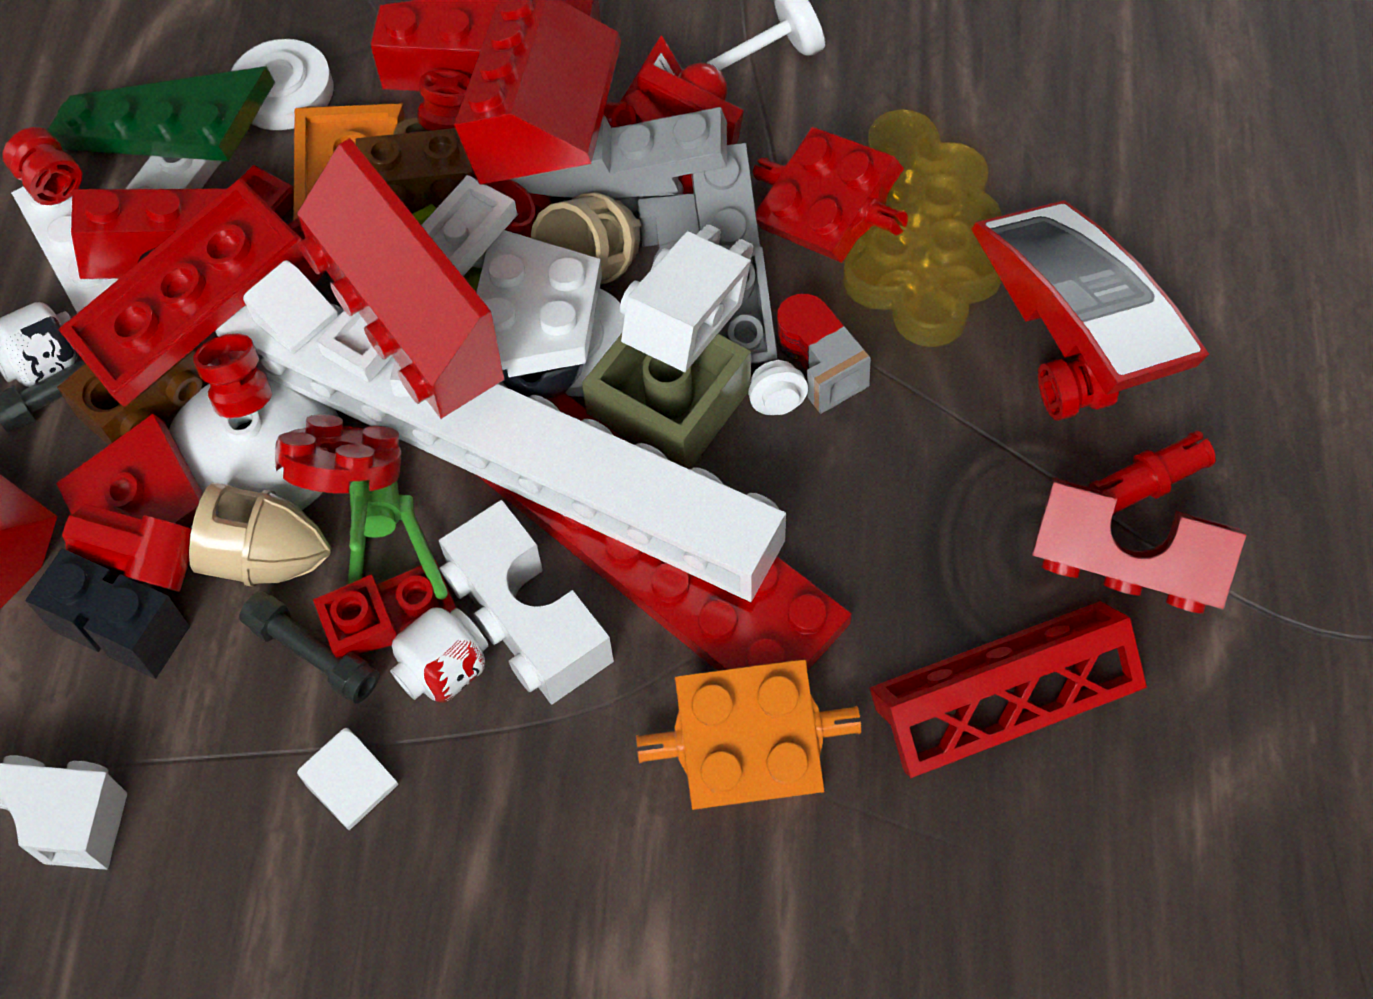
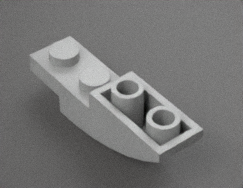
M721 107L615 128L610 127L605 115H603L592 164L510 180L520 184L528 193L574 198L583 193L597 192L611 198H624L678 191V176L727 167V121Z
M746 143L727 145V167L691 174L698 227L700 231L703 230L706 224H710L720 229L721 238L719 246L728 250L739 239L745 240L754 246L752 257L750 258L751 262L742 305L718 334L750 350L751 365L778 360L763 249L759 244Z

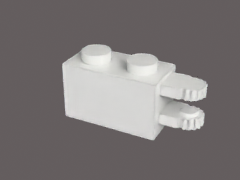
M706 224L697 235L687 231L670 250L664 248L656 257L651 271L641 282L633 281L623 295L620 313L625 318L621 342L686 372L742 305L751 262L750 258L752 257L754 247L753 244L739 239L728 250L719 246L721 238L720 229Z

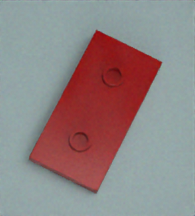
M240 178L58 330L112 397L125 407L246 305L243 297L249 289L283 261L288 260L294 265L304 255L298 242L302 239Z

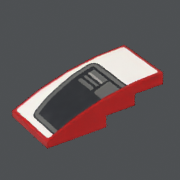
M1065 200L978 221L971 228L1025 322L1042 318L1065 358L1081 353L1106 395L1195 368L1209 355L1176 305L1141 264L1102 227Z

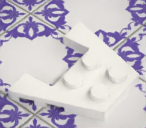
M504 230L472 266L482 268L477 294L492 312L502 370L507 369L508 377L586 363L602 278L600 259ZM395 361L390 376L393 396H410L398 376V370L402 368Z

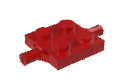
M812 127L787 165L783 166L767 158H760L757 161L762 167L754 165V178L773 185L755 212L756 222L759 227L840 263L844 261L856 241L871 227L876 226L891 232L893 235H900L903 232L900 226L905 228L907 226V213L886 205L889 191L904 170L897 158L890 154Z

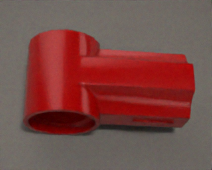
M82 503L74 514L68 516L62 534L66 550L101 566L123 570V576L180 592L190 562L189 546L192 529L143 515L141 520Z

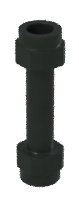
M83 359L21 392L14 385L0 392V423L6 432L17 427L21 429L36 421L32 412L63 397L57 386L85 364Z
M259 591L245 602L239 614L241 623L250 628L255 635L265 642L275 638L326 674L329 685L338 694L357 704L365 700L374 690L379 679L378 671L369 666L367 661L354 652H349L342 657H335L331 647L292 620L287 606L274 596H269L265 592Z

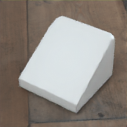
M288 260L278 265L249 289L243 297L253 321L292 354L296 353L338 317L337 311L303 273Z
M348 728L341 730L302 765L297 772L306 787L348 830H351L398 786L397 781Z

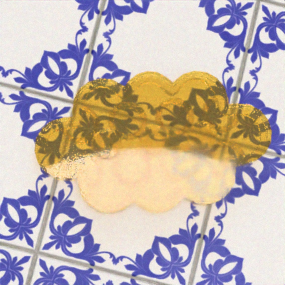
M898 109L886 112L875 119L869 128L868 147L895 156L903 166V172L888 193L886 205L905 211L908 215V223L906 228L900 226L903 230L900 235H893L891 232L876 226L871 227L862 235L845 258L843 284L847 294L856 303L870 309H891L897 331L908 341L919 346L938 347L951 343L961 335L967 324L969 303L988 299L998 291L1002 284L1001 279L971 230L975 222L1001 216V210L998 203L985 193L989 168L980 153L962 143H941L938 130L928 117L913 110Z

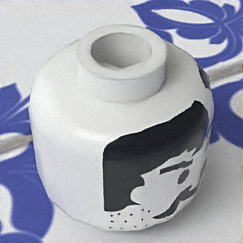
M35 302L0 317V372L7 382L17 379L23 386L31 387L76 363L74 348L58 330L71 319L66 311L56 315L45 303Z

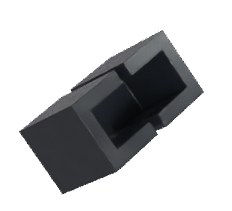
M61 548L25 600L53 632L98 653L102 649L109 658L155 679L190 628V625L168 595L121 574L116 579L108 568Z

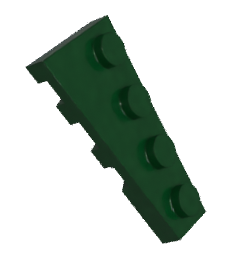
M263 66L70 95L67 101L58 109L57 116L47 130L58 140L63 150L229 162L273 88L275 80L268 68Z

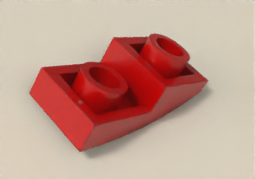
M422 565L377 584L371 574L313 599L335 657L345 656L349 652L359 654L392 646L394 638L431 608H442L449 613L457 607L444 577L442 576L441 578L448 592L445 599H438L436 597L432 584L427 579Z

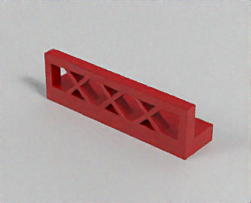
M1099 601L869 687L875 710L891 725L903 770L910 778L1135 693L1147 688L1130 617ZM1117 648L1124 675L1101 684L1088 679L1087 676L1098 656ZM1075 664L1073 670L1066 668L1068 666ZM1057 672L1068 678L1056 701L1039 706L1028 700L1040 677ZM1082 686H1085V687L1088 688V689H1085V690H1083V691H1080V689H1081ZM1016 687L1014 693L1008 691V689ZM996 694L1009 700L996 724L982 729L969 723L981 699ZM1023 708L1029 710L1028 712L1021 714ZM957 709L955 715L948 713L952 710ZM934 717L949 723L938 746L917 754L910 726ZM963 731L970 733L961 737Z

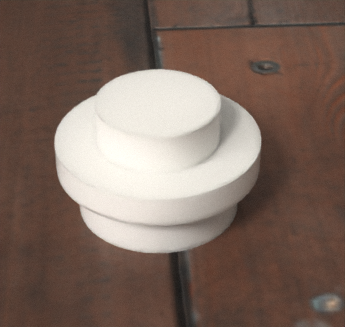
M775 360L767 362L756 369L751 377L748 394L751 404L756 411L765 415H782L789 413L804 401L808 392V385L803 373L791 363Z

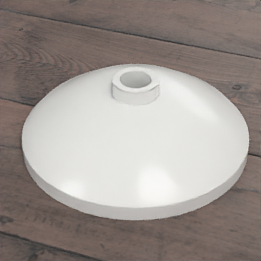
M269 378L267 379L273 394L270 401L263 408L250 415L240 418H224L216 414L208 397L210 384L202 388L180 409L169 431L202 493L212 482L258 493L267 489L275 491L276 496L295 503L301 510L309 506L322 494V492L297 487L283 479V467L278 471L275 469V443L278 436L283 433L306 428V418L311 415L327 414L339 417L336 409ZM251 422L247 428L236 430L242 424ZM217 504V506H216V515H217V516H218V504Z

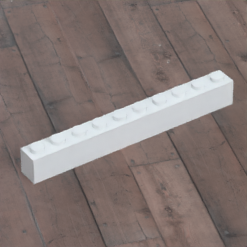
M331 304L333 308L337 311L339 317L341 313L344 311V309L337 305ZM246 305L215 330L218 337L237 333L250 337L258 353L259 361L256 367L263 371L267 378L370 426L393 428L399 432L400 440L749 602H752L785 542L786 512L779 510L778 506L767 497L757 493L745 495L723 485L718 477L701 468L689 470L671 462L655 447L645 443L633 445L613 436L608 428L591 419L580 421L560 412L553 403L541 396L531 395L528 398L508 389L503 382H500L440 419L426 400L417 404L411 396H393L390 376L395 362L393 357L373 380L368 383L321 354L316 341L338 317L294 354L253 321Z

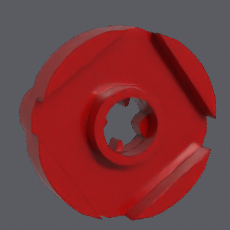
M318 414L306 418V428L283 433L278 436L275 443L276 471L283 467V479L300 488L325 493H349L350 481L369 480V491L392 485L400 476L401 449L399 447V432L390 427L370 426L363 429L343 426V420L337 416Z

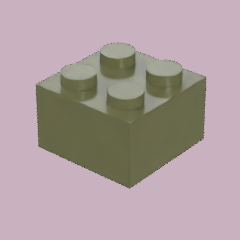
M621 333L582 382L586 413L609 426L633 445L638 443L651 445L661 451L669 461L690 470L747 395L751 384V351L717 334L689 369L683 372L621 342Z

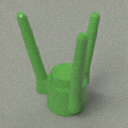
M369 480L351 482L349 492L352 521L348 584L362 579L366 536L377 538L389 535L394 531L399 520H402L426 577L432 584L436 597L438 599H445L448 592L415 516L413 497L411 495H399L397 481L388 487L369 491Z

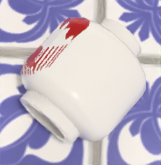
M431 608L394 638L392 649L398 664L390 671L400 686L414 700L425 693L434 701L447 702L483 672L485 668L483 651L488 647V643L476 625L458 608H455L450 613L442 608Z

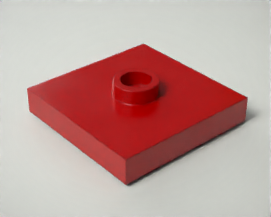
M154 414L56 483L71 514H74L81 504L85 503L141 520L143 515L188 528L193 525L194 516L203 495L165 422ZM108 566V569L116 579L120 574H124L123 570Z

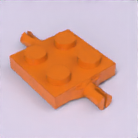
M805 659L676 676L675 685L679 712L675 731L636 735L637 747L663 744V748L638 751L639 763L679 758V762L688 777L692 810L824 792L819 758L823 738L855 733L861 734V722L838 725L834 723L837 720L860 717L858 706L819 712V708L810 694Z

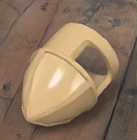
M597 192L583 193L572 200L550 204L542 210L532 226L531 238L600 259L602 273L600 284H604L618 279L627 271L628 266L632 264L638 253L640 228L642 225L640 220L635 219L631 210L622 202Z
M214 482L205 489L194 516L189 546L190 566L194 573L244 582L245 586L256 587L258 584L285 582L312 572L331 553V546L319 527L295 503L276 496L275 491L264 489L261 493ZM217 504H218V516L216 515V506H217Z

